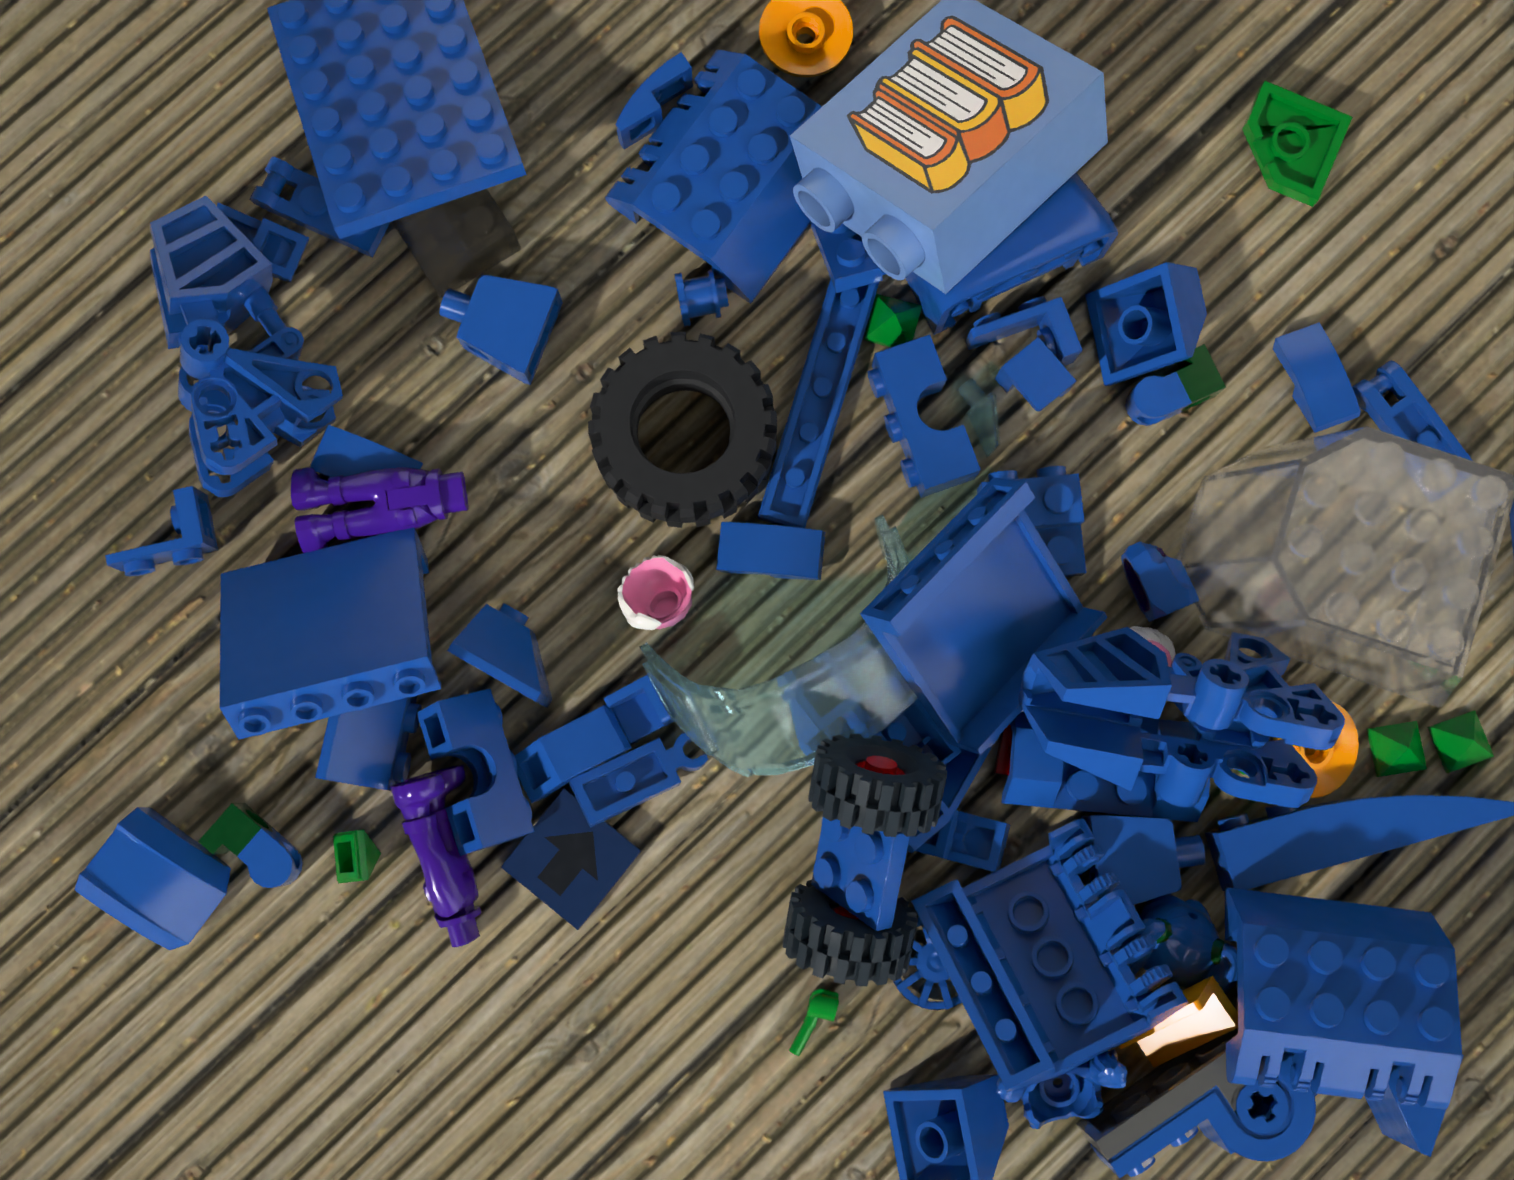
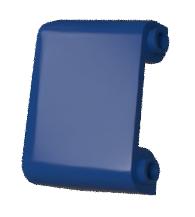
M1076 172L947 294L914 272H911L906 277V280L918 305L922 306L921 311L933 335L955 326L956 322L953 317L966 312L968 309L971 313L980 309L982 302L1062 265L1066 270L1074 266L1076 261L1079 260L1081 266L1084 267L1103 258L1117 237L1118 230L1109 213Z

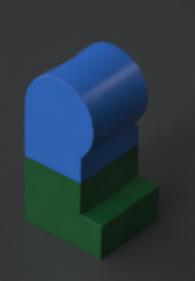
M1205 344L1195 348L1193 357L1177 362L1180 370L1165 377L1155 375L1145 377L1130 391L1126 398L1125 407L1132 421L1145 426L1159 423L1215 398L1226 388Z
M231 803L198 841L213 855L226 854L230 850L248 866L250 877L256 884L262 887L275 888L289 885L298 878L302 871L303 862L298 850L246 803Z

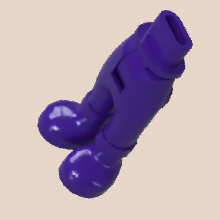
M305 467L295 469L291 477V501L293 507L298 511L317 509L327 504L336 506L347 504L348 502L369 500L375 502L374 506L350 511L340 510L333 512V514L297 516L295 518V530L303 553L329 547V541L334 537H337L339 540L352 539V537H370L413 527L418 529L437 519H448V513L467 511L469 508L463 472L443 474L439 468L428 471L418 468L396 467L369 470L345 477L343 475L331 476L326 481L320 479L318 473L313 468Z
M463 765L425 773L391 786L394 803L401 810L405 820L402 822L404 832L409 835L420 861L425 878L423 883L424 894L427 900L432 903L435 912L434 917L439 927H447L452 947L469 944L480 937L475 917L482 913L480 906H474V902L479 897L472 866L467 854L459 855L445 809L447 808L445 807L446 796L465 782L466 774Z

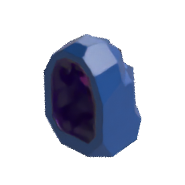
M1139 541L1128 546L1121 555L1127 581L1139 608L1149 622L1200 601L1181 560L1166 556L1162 548Z

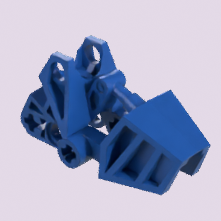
M204 196L150 222V231L154 248L150 250V260L168 349L180 347V363L182 366L179 371L178 397L181 404L192 412L189 419V437L199 481L204 489L210 491L215 496L229 497L270 470L274 459L268 454V451L278 445L277 438L272 433L301 448L325 430L328 424L331 425L335 422L336 416L333 405L342 399L343 394L336 366L299 361L304 338L299 330L285 325L276 312L278 309L277 305L269 295L273 282L272 263L207 196ZM250 316H252L255 322H260L270 336L250 351L229 348L228 335ZM320 376L329 382L331 393L329 390L302 386V383L308 377ZM325 412L324 417L320 421L310 422L315 417L322 415ZM226 425V432L219 437L217 428ZM223 449V455L221 452H214ZM215 472L220 475H230V481L228 483H221L218 476H210L209 474Z
M1129 627L1038 651L1032 654L1023 673L1018 698L1045 753L1129 791H1132L1139 772L1159 774L1155 785L1157 793L1163 800L1178 807L1195 806L1200 801L1210 777L1214 779L1215 784L1222 791L1231 796L1289 808H1298L1309 801L1317 784V776L1292 745L1316 750L1330 749L1335 745L1345 724V718L1340 710L1315 683L1289 686L1283 680L1281 675L1285 673L1291 659L1262 637L1232 632L1224 659H1210L1203 664L1191 654L1178 653L1174 656L1171 667H1169L1166 653ZM1247 648L1253 650L1262 658L1247 656L1239 649ZM1166 701L1174 702L1197 730L1196 740L1142 733L1140 727L1143 717L1160 719ZM1270 737H1276V738H1281V739H1282V740L1269 741ZM1230 769L1239 770L1250 778L1238 776Z

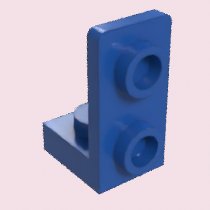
M1041 296L1021 304L1018 307L1019 312L1001 317V314L996 312L981 317L973 323L974 328L970 329L965 340L968 349L971 350L1039 326L1040 330H1037V337L1044 342L1063 366L1074 363L1082 352V347L1062 297L1046 301V298Z
M194 486L173 490L176 505L170 508L171 520L177 534H181L182 538L105 555L107 566L124 571L125 576H140L156 571V564L173 561L174 565L194 564L204 560V553L218 551L208 495Z

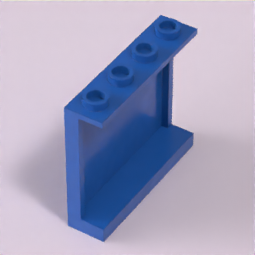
M993 478L860 613L948 743L982 755L987 748L991 747L998 740L999 735L1019 713L1023 712L1018 698L1023 673L1032 654L1092 637L1095 630L1107 619L1104 611L1083 607L1024 509L1035 499L1027 482Z
M414 527L221 573L220 709L238 740L441 689V682L432 664L423 574L429 573L428 559Z

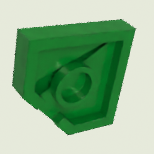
M1264 81L1257 92L1242 130L1268 189L1313 207L1320 198L1353 117Z

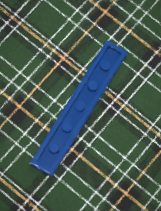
M830 279L759 510V520L779 526L806 527L880 281L836 293Z

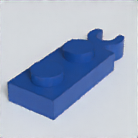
M687 731L682 733L676 739L674 746L668 750L665 749L661 739L657 738L570 779L571 789L590 828L679 786L681 780L676 771L680 769L685 771L701 769L709 759L706 754L690 759L683 752V747L686 744L696 740V732Z

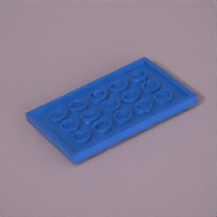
M289 0L267 8L331 222L339 239L527 175L464 0Z

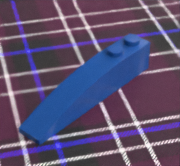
M1401 795L1344 799L1298 808L1273 804L1265 807L1267 813L1265 817L1249 821L1247 813H1242L1217 820L1220 829L1206 832L1205 835L1222 891H1225L1226 888L1248 890L1514 816V802L1467 796Z

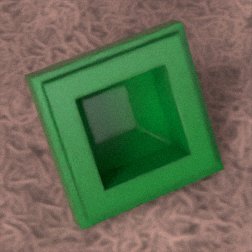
M876 294L864 341L888 347L912 341L922 306Z
M1475 710L1427 727L1446 773L1494 757Z
M1417 721L1367 729L1376 777L1427 769Z
M365 830L334 834L333 843L338 884L369 880L381 852Z

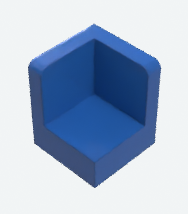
M1039 337L1005 363L995 377V380L1006 393L1016 387L1038 412L1042 411L1057 397H1063L1076 382V379Z
M645 675L603 698L608 708L614 712L630 744H634L675 722L655 682L649 675Z

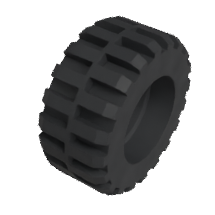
M671 332L672 341L659 343L657 336L643 340L644 349L637 353H634L631 348L627 349L618 357L620 365L616 370L607 368L600 379L602 384L600 393H594L590 404L592 420L588 421V434L593 448L592 453L608 488L614 491L618 500L628 509L634 508L640 513L642 518L653 523L656 519L666 521L668 527L682 528L683 523L696 522V526L700 527L711 524L710 519L720 515L724 519L737 512L738 505L743 501L748 503L758 493V486L762 480H766L771 469L773 455L775 454L777 412L774 411L773 395L769 385L763 384L761 381V371L752 360L745 363L741 359L739 349L729 343L724 348L715 345V337L700 333L698 341L686 339V332ZM677 391L699 392L716 400L723 407L730 424V437L724 453L716 462L696 472L673 473L656 467L647 459L638 440L639 421L645 410L654 401L666 394Z

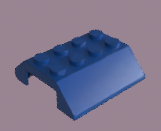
M716 50L704 65L705 72L700 71L694 79L697 87L706 96L682 94L676 103L679 108L673 107L649 138L651 145L645 144L638 153L639 157L651 169L646 172L627 167L621 175L624 182L617 181L605 196V200L615 210L635 224L640 220V215L712 265L714 278H724L728 289L751 304L811 224L810 219L801 210L793 194V187L802 180L790 135L822 106L748 55Z
M1084 818L1072 821L1048 833V846L963 888L958 879H955L911 901L1007 1092L1055 1078L1095 1058L1097 1055L1103 1054L1151 1030L1189 1003L1177 982L1169 983L1152 993L1154 989L1173 976L1167 964L1154 966L1137 979L1132 973L1129 966L1149 954L1156 944L1150 934L1132 941L1143 933L1146 927L1124 888L1113 891L1121 883L1114 872L1101 874L1086 886L1082 883L1079 876L1098 863L1105 855L1099 844L1090 845L1095 840V837Z
M1225 889V940L1237 942L1238 1034L1226 1043V1075L1229 1083L1254 1086L1256 1080H1258L1260 1087L1274 1088L1279 1076L1284 1052L1294 1053L1290 1069V1084L1293 1091L1308 1092L1310 1090L1309 1087H1311V1091L1315 1094L1362 1099L1365 1093L1367 1100L1382 1101L1388 1086L1392 1066L1397 1065L1400 1066L1396 1092L1400 1104L1415 1106V1103L1418 1101L1421 1107L1448 1108L1462 1059L1456 956L1454 946L1431 912L1244 889Z

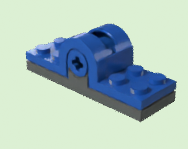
M1238 1028L1163 1063L1103 1104L1104 1111L1100 1116L1092 1119L1083 1118L1076 1124L1099 1159L1119 1178L1126 1174L1129 1177H1134L1146 1171L1155 1162L1153 1155L1169 1144L1172 1147H1177L1188 1142L1198 1133L1197 1125L1205 1137L1230 1154L1236 1152L1245 1158L1255 1161H1275L1294 1153L1310 1135L1316 1116L1315 1096L1318 1094L1313 1093L1311 1087H1309L1310 1090L1308 1092L1293 1091L1290 1084V1069L1294 1053L1284 1052L1279 1076L1274 1088L1260 1087L1258 1080H1256L1254 1086L1229 1083L1226 1075V1043L1238 1034Z

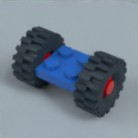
M850 734L849 738L836 735L833 736L832 740L827 738L822 740L821 745L817 746L808 800L812 802L811 807L816 812L823 811L819 844L812 880H808L806 886L799 884L795 887V892L791 893L782 942L783 948H786L785 954L788 958H797L796 965L803 970L809 967L813 968L812 975L823 979L825 975H830L834 977L835 983L845 984L846 980H854L856 986H867L868 981L872 980L879 986L887 984L888 978L893 981L900 979L902 973L906 974L908 970L918 918H916L917 912L914 907H908L909 902L903 897L898 898L909 838L910 836H916L917 830L927 833L931 830V826L935 827L937 825L948 772L946 765L943 762L937 761V756L932 753L923 754V748L916 745L907 747L903 745L901 740L892 739L891 742L882 740V736L877 735L863 738L861 734Z

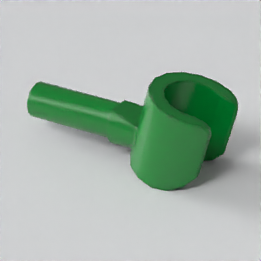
M815 989L811 993L807 1013L803 1020L804 1023L789 1049L791 1053L796 1056L801 1055L816 1027L818 1018L834 1022L839 1004L837 992Z

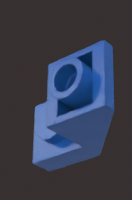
M604 705L540 737L516 754L517 776L530 802L534 803L545 799L567 784L570 779L619 757L632 747L612 709Z

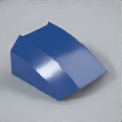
M137 807L117 824L116 829L88 866L79 874L74 890L132 930L168 950H173L188 945L225 897L231 868L151 807Z

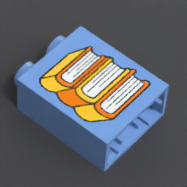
M941 0L790 135L802 180L793 187L795 200L804 214L820 229L826 232H834L841 224H844L860 235L864 248L870 258L888 276L901 281L911 272H914L947 294L1108 143L1104 72L976 0Z

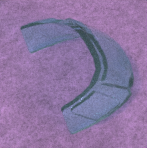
M880 515L874 519L881 551L887 560V586L911 560L896 526L889 529L884 516ZM866 622L848 638L809 661L772 680L739 690L699 685L678 673L660 658L647 642L639 646L647 660L642 665L676 724L707 755L713 756L732 771L745 777H750L754 774L780 775L814 765L817 746L821 745L822 740L826 738L832 740L833 736L836 735L849 738L850 734H861L863 738H870L871 735L887 727L917 699V696Z

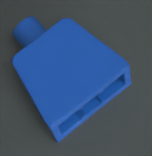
M481 275L472 296L449 288L443 296L439 313L440 316L461 323L457 339L464 349L519 381L531 385L563 302L558 289L551 286Z
M1109 815L1081 816V818L1085 819L1095 837V840L1090 845L1099 844L1105 854L1098 863L1088 869L1090 883L1101 874L1114 872L1121 883L1113 891L1124 888L1133 905L1181 890L1182 883L1179 868L1205 864V850L1200 835L1175 838L1171 819Z

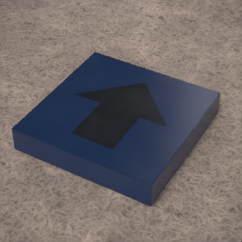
M563 789L533 826L534 832L524 837L501 868L574 928L579 930L642 850L606 821L590 828L576 797L567 789Z

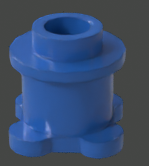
M713 270L708 271L709 276L683 280L682 273L674 274L684 327L691 326L690 318L716 314V318H720V308L729 306L724 278L715 279Z

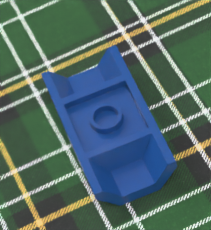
M1024 711L1019 713L1010 723L1012 730L1010 770L1002 792L1001 803L1198 822L1209 799L1210 777L1200 801L1191 807H1178L1160 797L1155 788L1159 774L1139 772L1132 791H1129L1045 753ZM1143 717L1140 727L1142 733L1190 738L1196 740L1198 733L1190 722Z

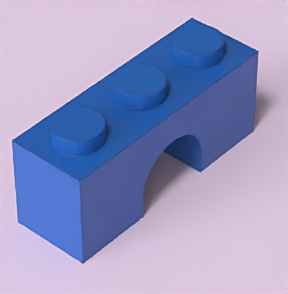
M929 334L875 353L872 362L873 369L867 372L868 379L875 397H883L889 411V414L884 416L885 426L893 443L900 441L906 459L901 460L900 464L909 488L916 486L920 498L974 480L981 469L965 426L961 425L949 430H935L928 427L918 414L917 403L928 395L942 391L947 380L931 335Z
M491 688L439 700L417 712L430 759L434 760L445 756L457 757L468 765L473 775L474 785L469 798L445 808L459 855L463 856L533 833L531 806L523 796L517 776V761L515 755L508 747L502 727V712L494 701Z

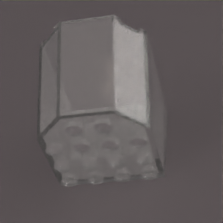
M1368 426L1263 447L1201 479L1176 559L1181 560L1192 585L1196 589L1200 601L1195 604L1201 614L1199 618L1206 630L1230 637L1232 632L1262 637L1290 658L1435 707H1442L1464 674L1514 501V475Z

